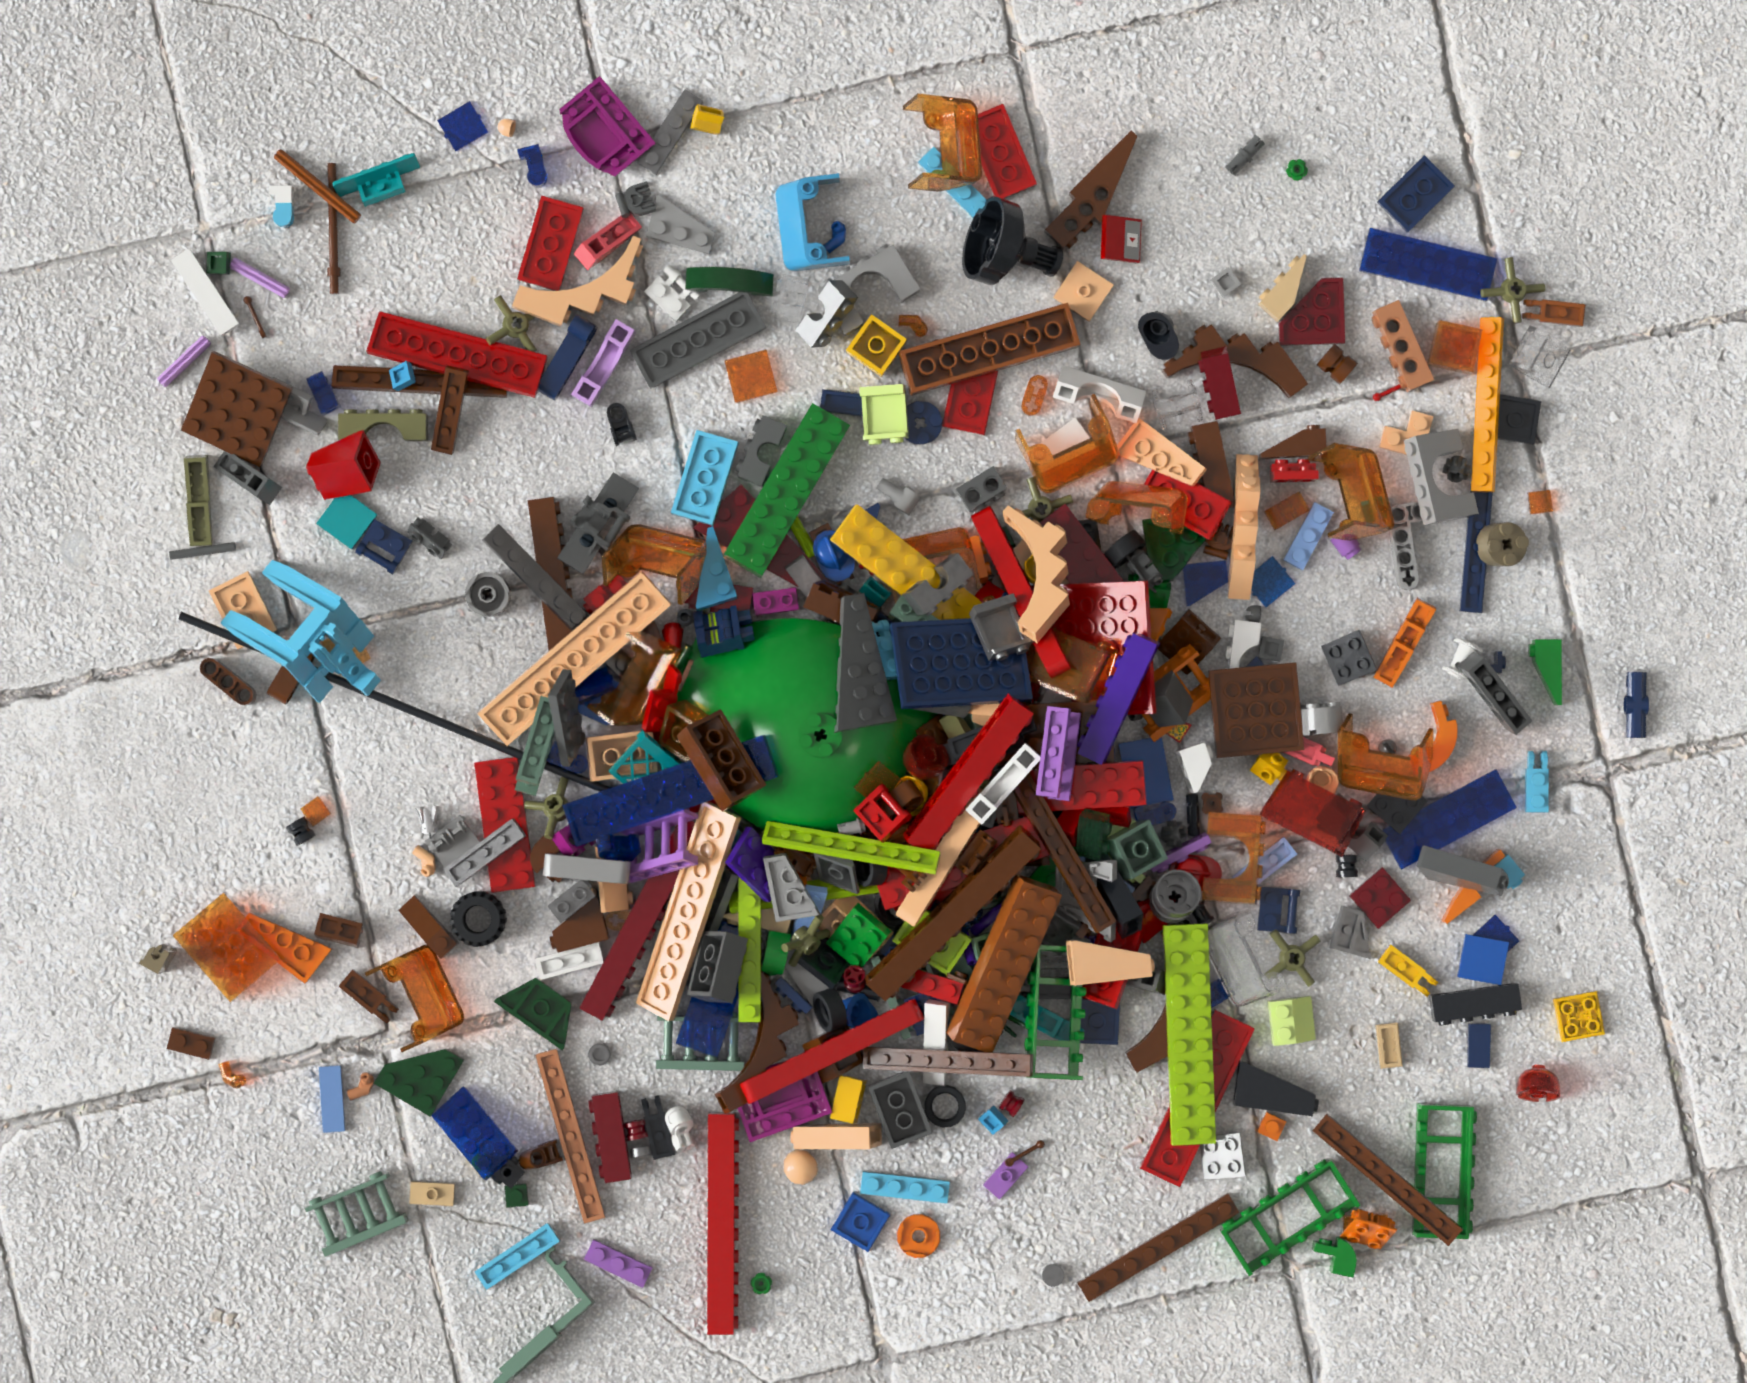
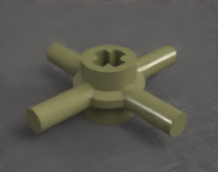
M1513 257L1504 259L1507 279L1502 282L1500 287L1481 289V297L1501 296L1504 301L1510 303L1513 324L1522 322L1519 302L1524 299L1527 293L1545 292V284L1525 285L1522 280L1516 278Z
M501 295L496 297L494 301L505 317L502 322V328L486 337L488 344L492 345L508 335L512 338H519L526 350L537 351L526 334L529 327L528 322L536 317L526 313L523 315L520 312H512ZM518 322L519 327L513 328L511 324Z
M1035 477L1026 479L1033 499L1030 501L1028 509L1022 511L1025 517H1031L1033 520L1041 522L1051 515L1054 509L1064 504L1073 503L1071 494L1052 501L1045 496H1041ZM1038 503H1042V506L1045 505L1047 507L1044 515H1040V512L1036 513L1035 509L1038 507Z
M560 777L556 794L549 795L544 802L526 800L524 804L525 809L544 811V814L549 819L544 837L547 839L553 838L557 822L565 820L568 814L587 815L589 811L587 806L569 805V802L564 797L569 779Z
M822 915L815 916L809 928L802 926L797 929L792 935V941L782 944L783 952L796 949L788 962L790 966L796 967L797 962L804 953L806 955L812 954L820 946V940L830 937L828 929L816 932L824 919Z
M1277 929L1273 930L1269 935L1281 949V952L1279 954V963L1264 974L1265 978L1270 981L1286 969L1288 971H1297L1308 987L1314 984V979L1303 965L1305 963V953L1321 942L1318 936L1314 935L1299 947L1297 945H1288ZM1290 953L1294 955L1296 954V956H1294L1295 962L1288 961L1291 958L1289 956Z

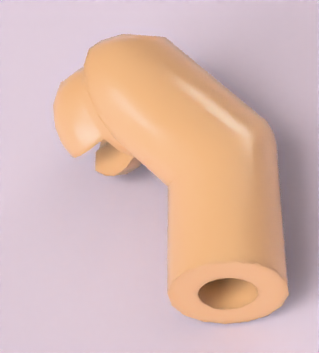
M417 845L412 854L421 859V874L429 877L436 870L435 857L423 847Z

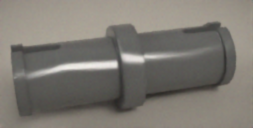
M1254 135L1243 149L1240 148L1237 151L1238 154L1225 168L1228 171L1230 170L1232 175L1236 176L1247 162L1250 163L1253 160L1252 157L1265 143L1257 135Z

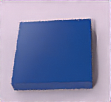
M1465 934L1457 977L1501 985L1509 942Z
M852 1192L833 1224L831 1231L869 1252L891 1214Z

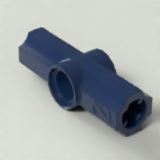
M1627 672L1626 695L1623 702L1624 714L1626 715V738H1646V715L1649 711V698L1646 695L1647 672Z

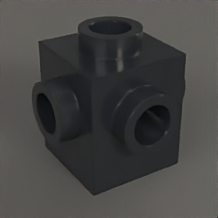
M503 1151L499 1155L493 1156L488 1167L492 1173L490 1177L499 1185L503 1182L510 1189L523 1176L525 1171L518 1164L519 1159L512 1153L507 1155Z

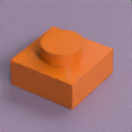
M1265 1112L1257 1132L1278 1141L1286 1121Z

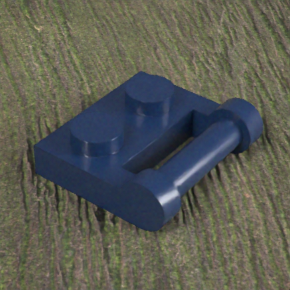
M374 519L364 538L356 548L355 553L359 556L364 555L386 568L387 572L393 575L413 541ZM372 542L394 555V560L391 562L367 548L368 544Z
M1261 887L1257 930L1272 932L1277 929L1278 932L1297 934V927H1295L1297 900L1300 897L1301 890ZM1283 895L1289 896L1287 926L1280 925Z

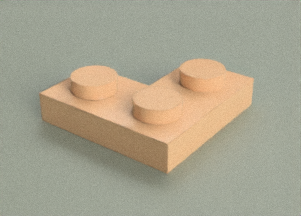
M1412 410L1406 431L1384 426L1379 448L1407 455L1404 440L1417 435L1429 434L1433 416Z

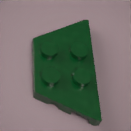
M537 977L494 1000L497 1005L563 1051L566 1043L572 1002Z

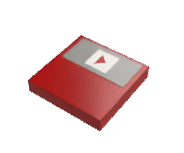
M1102 215L1101 259L1135 264L1140 263L1142 219Z

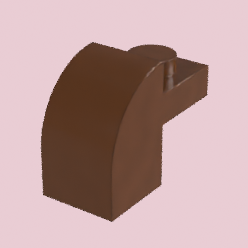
M544 836L533 846L530 854L531 866L536 874L544 868L545 853L558 854L560 852L554 841ZM546 876L551 882L556 880L560 883L564 879Z

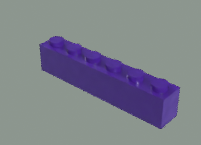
M1138 632L1133 633L1132 636H1127L1123 645L1126 650L1123 656H1118L1114 667L1117 668L1114 676L1110 675L1106 681L1105 687L1108 689L1104 696L1100 695L1095 707L1098 708L1096 715L1090 716L1086 725L1089 730L1086 736H1081L1077 747L1080 748L1078 754L1100 765L1105 763L1160 645L1159 642Z

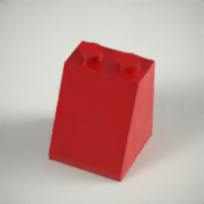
M361 430L312 452L306 469L307 473L314 480L317 491L326 500L371 492L381 462L364 430Z

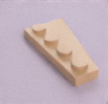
M1139 417L1137 423L1132 425L1112 451L1115 455L1193 487L1207 470Z

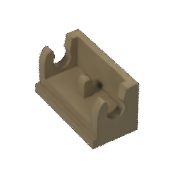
M163 945L152 947L148 950L144 959L140 960L139 964L157 974L166 972L177 950L171 948L169 951L164 950L161 953L159 951Z

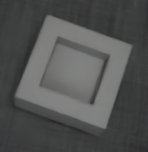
M1229 267L1210 280L1223 298L1241 285Z

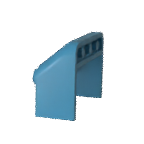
M839 173L805 177L782 184L777 188L775 195L783 260L788 270L803 271L850 265L849 256L827 259V251L822 244L808 243L803 200L813 199L818 194V185L840 183Z

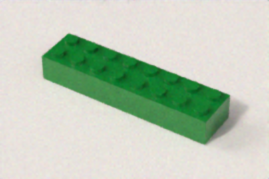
M811 404L727 547L723 557L759 578L763 576L849 429L850 425L819 406Z

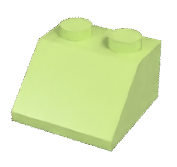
M1311 996L1267 1000L1271 1040L1274 1046L1316 1040Z

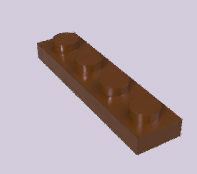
M449 365L445 368L431 446L433 451L449 455L454 453L469 370Z

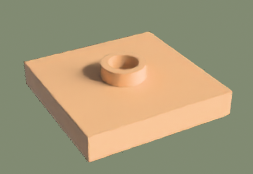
M1077 261L1053 298L1061 304L1068 303L1070 310L1090 322L1110 292L1113 284Z

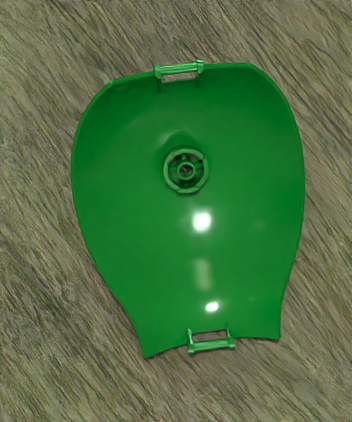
M798 618L752 622V624L741 626V628L752 626L755 640L744 642L745 649L738 650L736 648L729 652L701 658L697 639L695 638L692 644L693 650L680 671L683 676L689 660L694 661L681 691L678 690L677 693L678 699L673 710V721L670 723L668 740L689 758L677 735L686 726L721 709L766 783L764 788L731 807V809L765 830L767 821L837 833L839 832L837 824L855 821L856 818H859L853 810L881 784H884L889 789L888 792H891L896 782L905 776L912 758L922 762L923 755L927 753L915 730L938 715V713L901 709L897 679L887 680L897 721L834 733L835 725L837 724V714H835L838 704V692L836 689L838 658L840 657L839 638L841 637V626ZM824 729V734L827 735L826 740L821 739L818 742L814 733ZM922 763L920 767L929 768L930 766Z

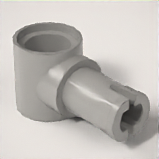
M884 478L876 487V489L892 499L893 506L908 516L921 499L918 494L909 488H898Z

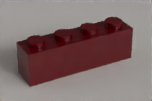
M619 1091L593 1094L591 1096L592 1100H589L588 1103L590 1114L594 1113L595 1122H592L593 1135L598 1136L599 1142L595 1144L597 1157L601 1156L602 1165H599L600 1179L604 1178L605 1183L630 1180L632 1172Z

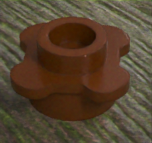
M1219 792L1215 794L1203 793L1201 796L1203 800L1202 812L1204 814H1209L1210 812L1222 813L1221 800L1223 795Z

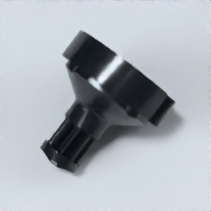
M996 196L987 199L985 206L982 209L979 208L973 217L965 238L962 253V267L965 276L987 285L997 284L1015 265L1023 268L1032 267L1043 271L1047 276L1053 277L1059 271L1063 261L1062 248L1057 246L1048 247L1039 244L1036 239L1026 236L1023 212L1017 203Z

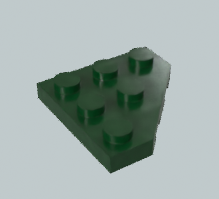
M1167 516L1142 520L1146 552L1152 561L1149 567L1152 564L1156 566L1163 576L1162 583L1174 581L1207 538Z
M442 1049L387 1063L382 1068L374 1084L431 1117L464 1059L448 1049Z

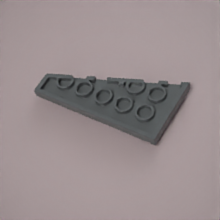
M862 593L844 596L841 598L840 605L841 637L839 638L840 657L838 658L836 689L838 692V704L835 714H837V724L835 725L834 733L897 721L865 595Z

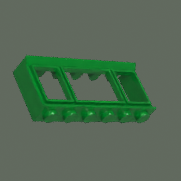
M1040 945L1031 965V971L1027 975L1030 993L1027 994L1026 998L1029 1016L1027 1015L1025 1020L1028 1038H1025L1024 1048L1027 1054H1033V1076L1026 1078L1083 1080V1076H1078L1079 1062H1083V1054L1079 1053L1080 1040H1084V1032L1080 1031L1081 1018H1085V1009H1081L1082 996L1086 995V987L1070 985V979L1039 977L1041 951L1067 952L1066 946ZM1039 984L1071 986L1069 1041L1037 1039ZM1036 1046L1069 1047L1068 1074L1035 1072Z
M1417 1103L1414 1187L1425 1196L1427 1143L1461 1144L1459 1197L1427 1198L1434 1204L1458 1205L1457 1224L1463 1230L1455 1239H1469V1234H1472L1473 1231L1470 1212H1473L1474 1208L1471 1190L1474 1189L1475 1181L1474 1177L1471 1176L1472 1168L1475 1167V1155H1472V1146L1476 1145V1133H1473V1124L1477 1122V1112L1470 1105ZM1428 1110L1462 1111L1461 1137L1427 1135ZM1413 1217L1412 1235L1418 1238H1438L1430 1230H1424V1225Z
M1322 1159L1314 1165L1316 1169L1309 1173L1307 1171L1300 1173L1295 1177L1297 1181L1291 1185L1288 1182L1277 1188V1194L1272 1197L1270 1194L1264 1196L1259 1200L1260 1204L1255 1208L1249 1206L1240 1212L1241 1217L1236 1220L1230 1218L1221 1224L1223 1228L1220 1229V1232L1248 1276L1253 1275L1252 1272L1271 1263V1260L1280 1254L1287 1253L1294 1245L1304 1242L1308 1239V1236L1316 1231H1321L1333 1220L1343 1217L1352 1208L1360 1206L1332 1160L1326 1161ZM1330 1169L1349 1199L1326 1212L1308 1183ZM1303 1187L1319 1212L1320 1217L1277 1245H1274L1256 1216ZM1251 1220L1269 1250L1247 1263L1229 1236V1233Z

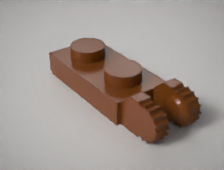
M1526 299L1523 302V305L1527 307H1540V313H1522V319L1583 327L1586 304L1544 299L1541 301Z

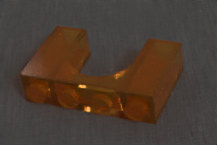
M1209 812L1208 836L1240 840L1248 849L1249 863L1246 870L1236 878H1204L1202 900L1204 902L1257 905V900H1261L1262 888L1258 887V878L1263 877V865L1259 864L1260 856L1264 857L1265 843H1261V836L1266 834V822L1263 821L1262 816Z

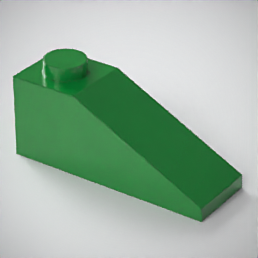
M1562 639L1532 640V644L1528 645V656L1532 657V663L1553 705H1562Z

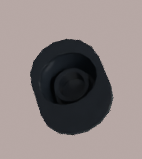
M1158 311L1141 316L1138 321V329L1150 353L1161 360L1173 358L1179 350V341L1174 331L1172 319L1167 314Z

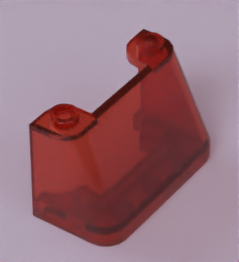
M1292 769L1291 772L1287 771L1259 815L1343 857L1366 812L1365 809L1361 808L1363 803L1353 798H1350L1348 801L1304 779L1305 774L1295 769Z

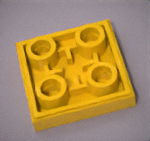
M1597 991L1553 999L1561 1042L1605 1034Z

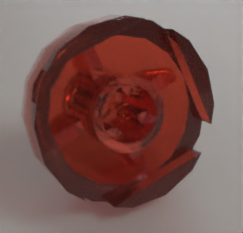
M925 734L916 736L908 743L903 753V763L906 770L913 777L920 780H929L937 777L948 765V754L942 744L938 745L932 736Z
M1533 1065L1532 1068L1525 1070L1518 1077L1516 1095H1518L1519 1099L1539 1102L1540 1098H1546V1102L1558 1100L1560 1098L1559 1079L1551 1070L1545 1069L1544 1065Z

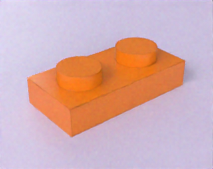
M979 535L970 537L979 583H987L988 575L992 574L989 562L984 561L983 555L987 554L986 547L983 542H980Z

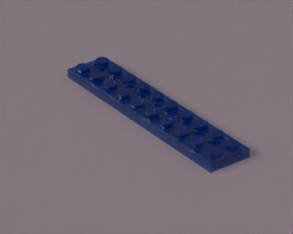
M765 735L741 742L765 782L779 777ZM690 760L562 806L575 845L578 847L714 800Z

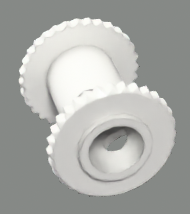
M1456 638L1454 642L1459 644L1451 666L1450 668L1443 666L1442 669L1453 677L1468 680L1458 668V665L1475 651L1482 653L1483 650L1472 642Z

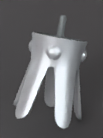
M434 805L432 807L431 818L427 808L420 807L419 811L415 808L421 823V833H428L429 839H431V832L438 831L436 824L438 806Z

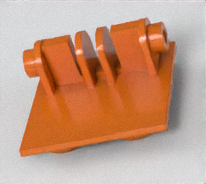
M1357 1209L1352 1211L1351 1218L1354 1220L1343 1231L1340 1238L1346 1239L1351 1243L1367 1245L1372 1249H1381L1397 1229L1394 1228L1395 1221H1392V1218L1378 1214L1374 1217L1372 1212L1368 1215L1367 1211Z

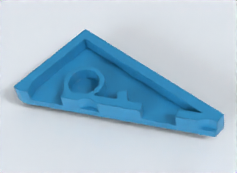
M713 526L707 529L696 602L697 611L737 599V594Z

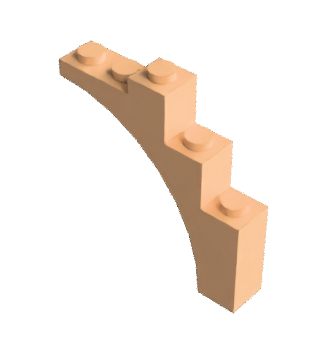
M632 236L625 252L616 264L602 276L588 284L560 291L535 290L520 285L511 308L561 327L563 322L567 323L571 311L567 310L568 307L593 316L595 311L599 312L604 301L600 299L601 296L625 305L627 300L632 301L636 289L632 288L634 282L628 281L626 278H631L634 272L635 265H632L634 257L639 258L643 245L640 244L641 238Z
M1236 454L1235 506L1228 576V599L1250 600L1256 562L1255 544L1261 492L1258 455Z
M1007 506L1003 510L1004 522L1012 527L1027 543L1036 564L1034 592L1026 611L1018 621L1019 631L1038 643L1070 605L1068 592L1059 586L1069 574L1066 560L1058 555L1067 544L1066 532L1061 526L1057 524L1054 526L1050 522H1047L1042 527L1038 521H1031L1025 517L1021 510Z

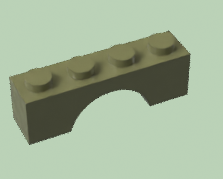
M345 409L344 413H338V440L361 430H364L365 434H367L374 426L389 424L395 426L401 432L405 441H428V415L420 409H411L410 413H401V410L389 409L388 413H379V410L367 409L366 413H357V410Z

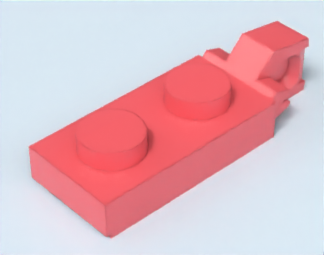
M1304 737V750L1283 752L1313 766H1319L1320 763L1332 766L1335 758L1325 754L1326 748L1322 747V745Z

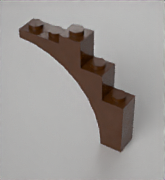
M1204 324L1195 330L1196 336L1192 340L1196 346L1189 345L1181 351L1183 356L1177 360L1175 357L1171 358L1163 364L1165 369L1162 370L1164 376L1169 378L1183 369L1199 365L1198 360L1202 359L1200 352L1226 346L1231 364L1247 367L1264 375L1277 385L1288 399L1308 385L1279 342L1272 344L1270 341L1260 349L1262 351L1260 354L1245 333L1241 336L1236 333L1227 340L1229 344L1226 345L1212 324L1208 327Z
M1166 1003L1161 1016L1151 1031L1139 1043L1125 1052L1136 1073L1168 1056Z
M761 971V1022H758L755 1045L741 1072L729 1085L714 1094L724 1114L732 1112L748 1103L739 1084L766 1071V1067L786 1057V1046L777 1036L799 1025V1017L796 1010L791 1008L790 1005L781 1008V1000L778 994L772 991L770 978L763 971Z

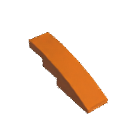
M1418 597L1416 598L1373 678L1393 688L1425 632V628L1435 613L1436 607Z
M1496 849L1482 863L1494 866L1506 856L1500 849ZM1460 887L1441 919L1443 923L1448 924L1481 898L1477 890Z

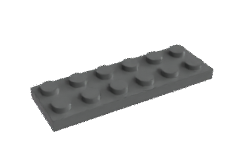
M738 292L632 348L630 352L649 388L652 389L766 329V326L748 292Z

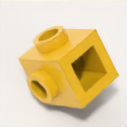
M1280 753L1260 754L1250 768V771L1271 786L1276 779L1280 781L1287 772L1285 766L1289 760Z

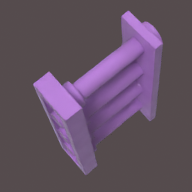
M1047 706L1036 788L1037 796L1070 801L1082 713L1071 712V709Z
M681 807L677 808L674 812L639 822H629L627 825L619 827V833L629 836L628 861L631 862L629 882L634 883L698 865V856L689 853L687 850V822L698 819V814L689 811L688 808ZM678 825V850H676V853L670 854V827ZM662 829L661 855L654 859V831ZM645 834V859L641 863H637V837Z

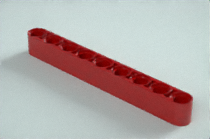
M989 505L971 515V519L1008 594L1014 593L1017 600L1014 606L1021 618L1029 605L1034 591L1024 575V570L995 512ZM1052 627L1038 643L1033 641L1051 679L1072 669Z
M912 999L755 1075L739 1085L748 1104H751L923 1020L924 1016L916 999Z

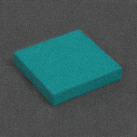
M352 495L334 498L316 524L352 550L378 514Z

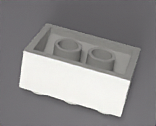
M1205 742L1196 743L1174 751L1189 793L1199 791L1212 764L1210 759L1214 758L1210 745L1206 746Z

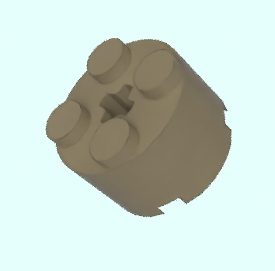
M1493 523L1485 526L1479 532L1476 540L1479 550L1477 552L1480 559L1487 565L1496 567L1513 566L1525 556L1529 539L1524 531L1514 523Z

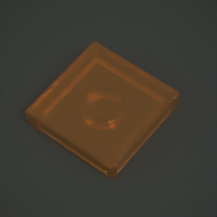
M767 350L724 361L735 403L778 392Z

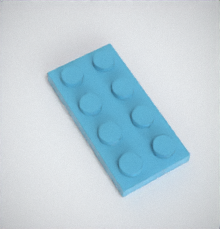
M696 430L671 514L714 526L738 449V441Z

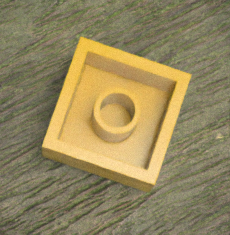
M871 314L846 349V353L880 377H883L898 353L907 343V339Z

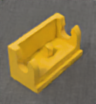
M846 1075L839 1076L830 1116L831 1119L851 1124L858 1123L867 1080Z

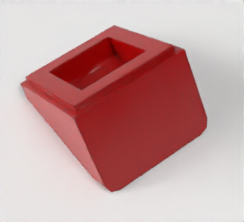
M988 581L975 594V597L984 603L983 598L993 595L997 599L1005 591Z

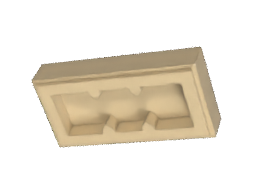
M1398 1023L1376 1024L1380 1069L1402 1067Z
M411 1181L409 1204L454 1206L455 1183Z

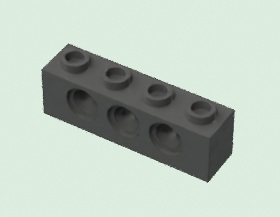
M1473 652L1458 665L1459 669L1506 730L1517 735L1532 722V719L1485 657Z

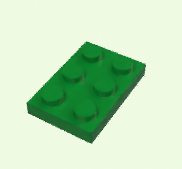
M857 903L827 940L826 944L852 966L863 967L892 931Z

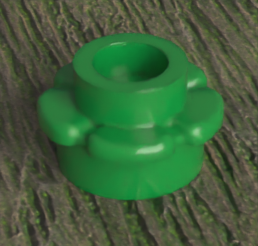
M1301 159L1291 160L1286 169L1288 177L1296 181L1301 180L1308 173V168L1305 166L1306 163Z
M758 1273L756 1277L751 1279L750 1284L756 1294H766L771 1290L772 1279L766 1276L765 1273Z

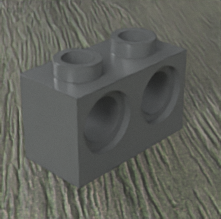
M994 466L956 488V492L969 512L974 510L975 513L987 507L985 502L993 499L995 502L1005 496L1003 491L1007 490L1006 485ZM990 479L995 480L998 483L997 490L989 491L986 488V482ZM976 491L979 494V500L975 503L968 501V492Z

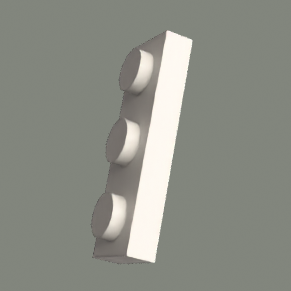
M597 942L535 958L540 980L603 964L604 958L600 943Z

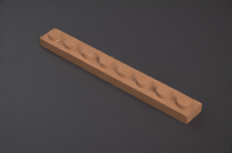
M556 1048L536 1054L535 1056L583 1222L585 1224L605 1218L606 1216L558 1050Z

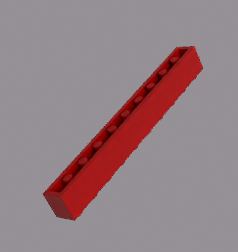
M724 1112L708 1113L707 1335H734V1329H738L739 1316H734V1307L739 1306V1294H734V1285H739V1272H735V1263H739V1250H735V1241H739V1228H735V1219H739V1206H735V1197H739V1184H735V1175H739V1162H735V1153H739V1140H735V1131H739V1118H735V1112L726 1114Z

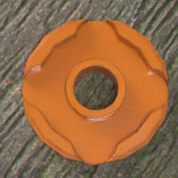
M913 1214L906 1217L900 1223L897 1230V1241L900 1248L907 1255L914 1258H924L937 1249L940 1242V1230L937 1223L931 1217L924 1214ZM922 1230L925 1233L924 1240L921 1242L915 1241L912 1237L913 1232Z

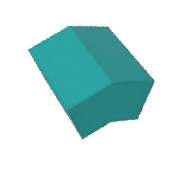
M871 576L859 590L861 594L864 593L875 605L880 607L892 594Z

